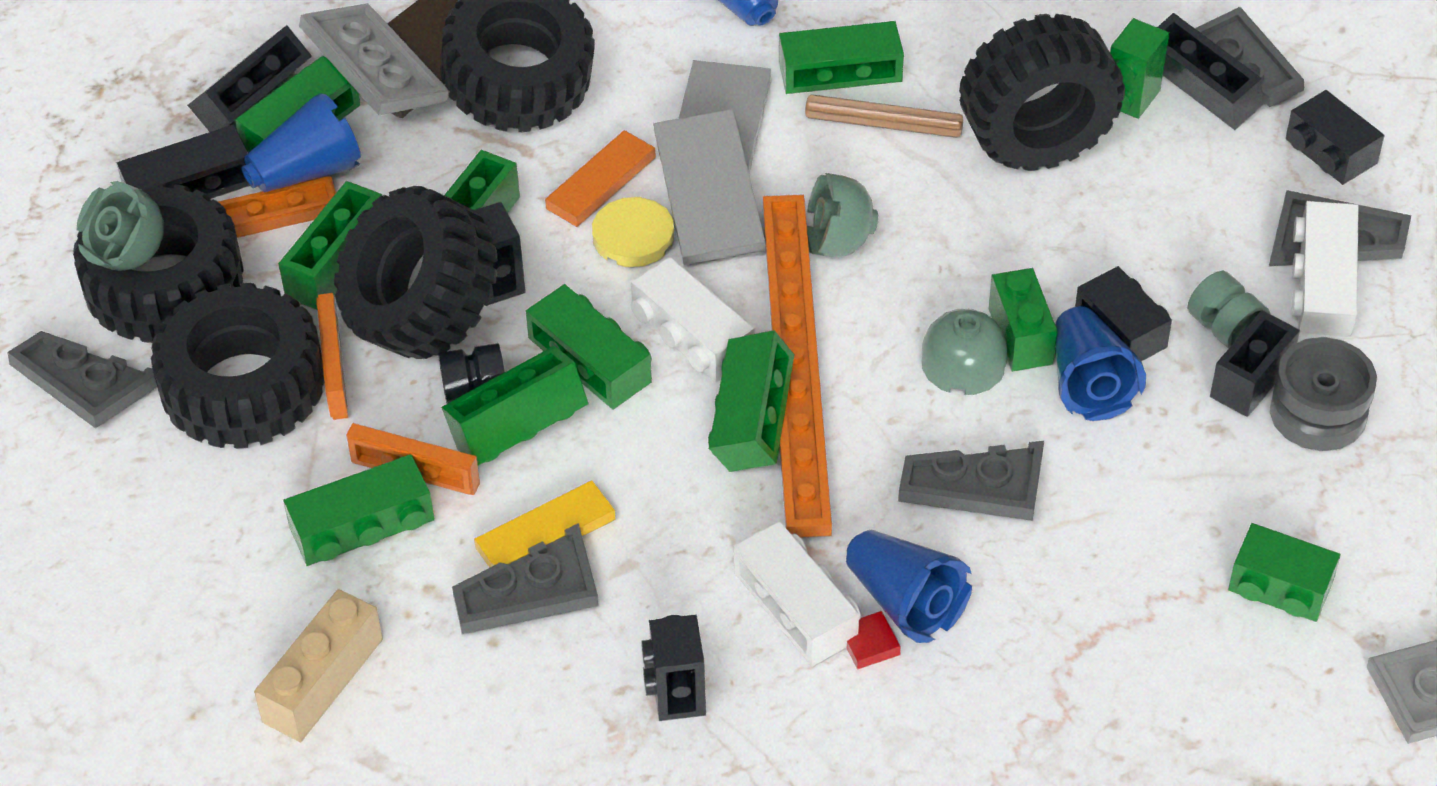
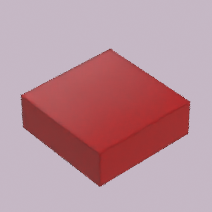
M879 611L860 618L858 634L847 640V650L858 670L899 656L900 644L883 612Z

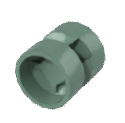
M1224 270L1217 271L1205 278L1193 291L1187 306L1189 313L1204 327L1212 328L1213 335L1228 349L1262 310L1270 314L1269 309L1251 293H1245L1244 286Z

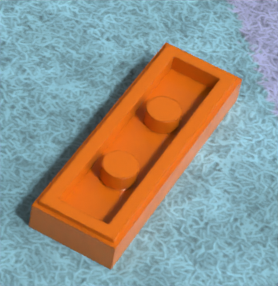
M625 130L622 131L545 199L546 209L578 227L656 158L655 147Z
M331 176L268 192L262 191L218 202L226 209L227 215L232 218L237 238L312 221L332 199L336 191Z
M333 293L320 294L316 299L326 397L330 417H333V420L348 418L335 300Z
M352 423L346 434L352 463L373 468L411 454L425 483L468 495H474L480 485L477 457L474 455Z

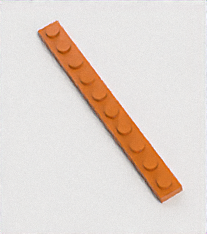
M804 195L763 196L771 330H775L795 354L780 440L785 528L790 534L795 533L799 537L832 536Z

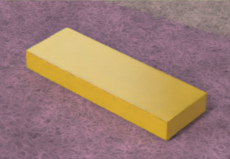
M591 480L475 538V548L489 568L500 562L510 564L528 555V548L542 541L547 545L565 536L564 530L578 523L581 534L584 536L616 520L615 510Z

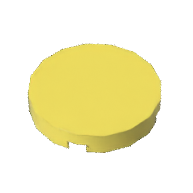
M629 197L610 202L598 211L592 222L593 245L600 256L606 260L608 256L610 259L616 260L617 265L639 267L654 263L665 255V250L672 246L674 242L673 218L667 208L654 200L642 197Z

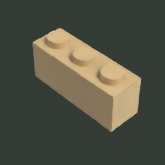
M340 589L336 590L254 690L262 723L300 743L303 741L383 640L377 607Z

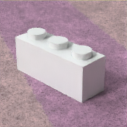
M1306 201L1303 217H1295L1293 242L1301 243L1300 253L1294 254L1292 278L1300 279V290L1293 291L1291 314L1292 316H1299L1300 333L1351 336L1357 317L1358 205Z
M671 257L631 282V309L640 322L648 323L653 327L669 347H676L688 358L694 369L699 372L703 371L715 382L721 380L722 377L721 366L726 355L728 339L755 334L753 326Z
M778 521L733 545L734 574L812 667L847 648V640L858 634L859 620L861 618L860 610L849 595L843 596L837 589L827 568L822 564L817 565L808 555L804 542L797 534H790L783 524Z

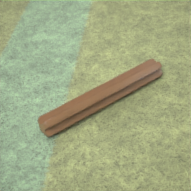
M813 94L808 96L805 106L806 117L818 120L955 138L960 137L963 128V115L959 113Z

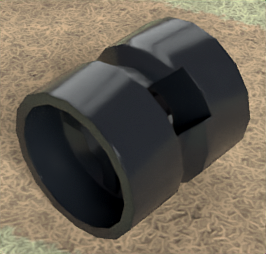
M499 343L476 346L471 355H467L462 349L438 353L446 404L505 373Z

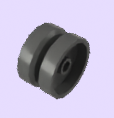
M1328 337L1304 339L1290 346L1280 359L1269 412L1274 426L1289 441L1303 448L1318 451L1337 450L1355 442L1365 430L1369 408L1376 389L1377 374L1372 361L1359 348L1343 340Z

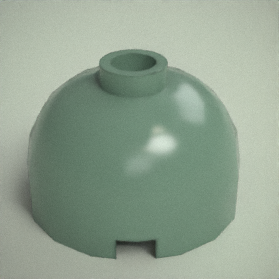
M825 173L826 176L820 175L817 178L808 203L807 212L814 213L813 227L807 226L810 254L828 257H844L858 250L865 243L869 234H874L878 224V211L873 209L870 195L866 188L857 180L843 175Z
M119 181L110 182L113 184L106 189L97 188L90 194L82 206L76 229L83 232V245L78 244L79 250L88 262L118 271L134 269L148 262L159 249L164 233L163 216L157 203L146 192Z
M956 309L944 313L930 325L922 343V370L927 379L939 389L949 393L951 387L965 389L964 395H976L993 388L1001 381L1008 359L1006 336L997 322L990 316L974 309Z

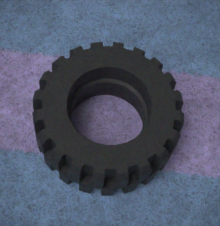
M458 0L455 3V8L449 11L445 19V27L443 28L441 80L449 90V98L453 101L456 100V106L466 115L472 113L474 120L485 126L487 123L495 125L497 130L507 131L508 128H518V132H530L531 127L536 126L540 130L550 127L555 119L560 122L570 116L572 109L574 110L581 105L585 93L589 89L595 49L592 26L590 21L584 18V12L575 2L570 4L569 0ZM517 44L528 46L541 52L548 60L533 66L516 67L498 62L486 52L498 46Z
M1049 14L1035 15L1033 20L1027 21L1023 18L1013 22V27L1005 31L1002 28L994 33V39L988 44L983 42L976 50L977 57L975 59L970 58L964 70L965 76H962L959 88L961 108L983 151H986L988 157L995 162L1017 170L1020 166L1027 171H1036L1040 166H1045L1048 169L1057 167L1059 162L1066 159L1072 161L1080 157L1079 153L1084 149L1088 148L1090 150L1098 144V138L1102 134L1106 135L1112 128V119L1118 118L1122 108L1121 101H1123L1125 95L1123 75L1096 29L1091 28L1089 23L1075 17L1072 19L1069 15L1055 14L1054 18H1051ZM1058 84L1047 94L1035 100L1025 102L1039 90Z
M152 184V188L142 190L149 194L157 203L164 220L163 238L159 249L153 257L166 254L187 256L181 262L169 268L157 271H136L132 269L118 271L88 262L78 244L83 245V232L79 231L77 234L78 239L73 249L74 265L87 308L91 315L98 319L100 325L111 332L116 330L117 335L130 340H133L134 337H140L142 342L153 343L156 334L160 333L159 327L168 315L173 317V310L184 300L187 303L194 300L196 293L205 289L209 293L218 290L219 285L230 284L231 287H241V283H243V263L232 218L227 215L226 209L216 200H211L209 195L197 189L194 192H190V188L183 185L175 184L174 188H166L164 184Z
M423 186L402 187L390 191L389 196H380L372 202L373 207L370 210H364L358 216V224L354 229H350L345 237L347 243L344 251L339 252L337 263L340 267L339 272L335 273L334 285L339 290V293L335 294L336 303L339 310L342 311L340 314L348 328L352 329L354 335L360 339L406 358L427 359L433 355L437 356L440 352L450 350V344L457 345L468 336L466 331L470 327H476L482 317L479 314L484 305L488 307L492 297L489 293L491 284L496 283L497 271L493 268V263L498 261L495 245L491 244L494 239L489 226L485 224L482 216L468 206ZM423 256L419 273L412 286L408 289L412 272Z
M241 283V287H231L230 284L219 285L218 290L209 293L205 289L196 293L194 300L187 303L184 300L173 310L174 316L168 315L160 325V333H157L154 337L151 347L153 353L151 364L161 403L165 413L169 415L172 424L177 429L183 432L186 431L187 436L202 443L204 439H207L209 445L224 448L225 444H233L236 449L248 448V444L260 442V446L273 441V436L280 433L282 436H285L296 428L295 423L297 421L303 423L313 412L312 406H316L322 396V386L325 383L323 360L317 328L313 323V318L306 308L300 306L299 301L286 293L281 296L280 290L265 285L263 289H260L254 283ZM255 354L271 358L260 368L243 375L217 376L207 373L219 362L238 355Z

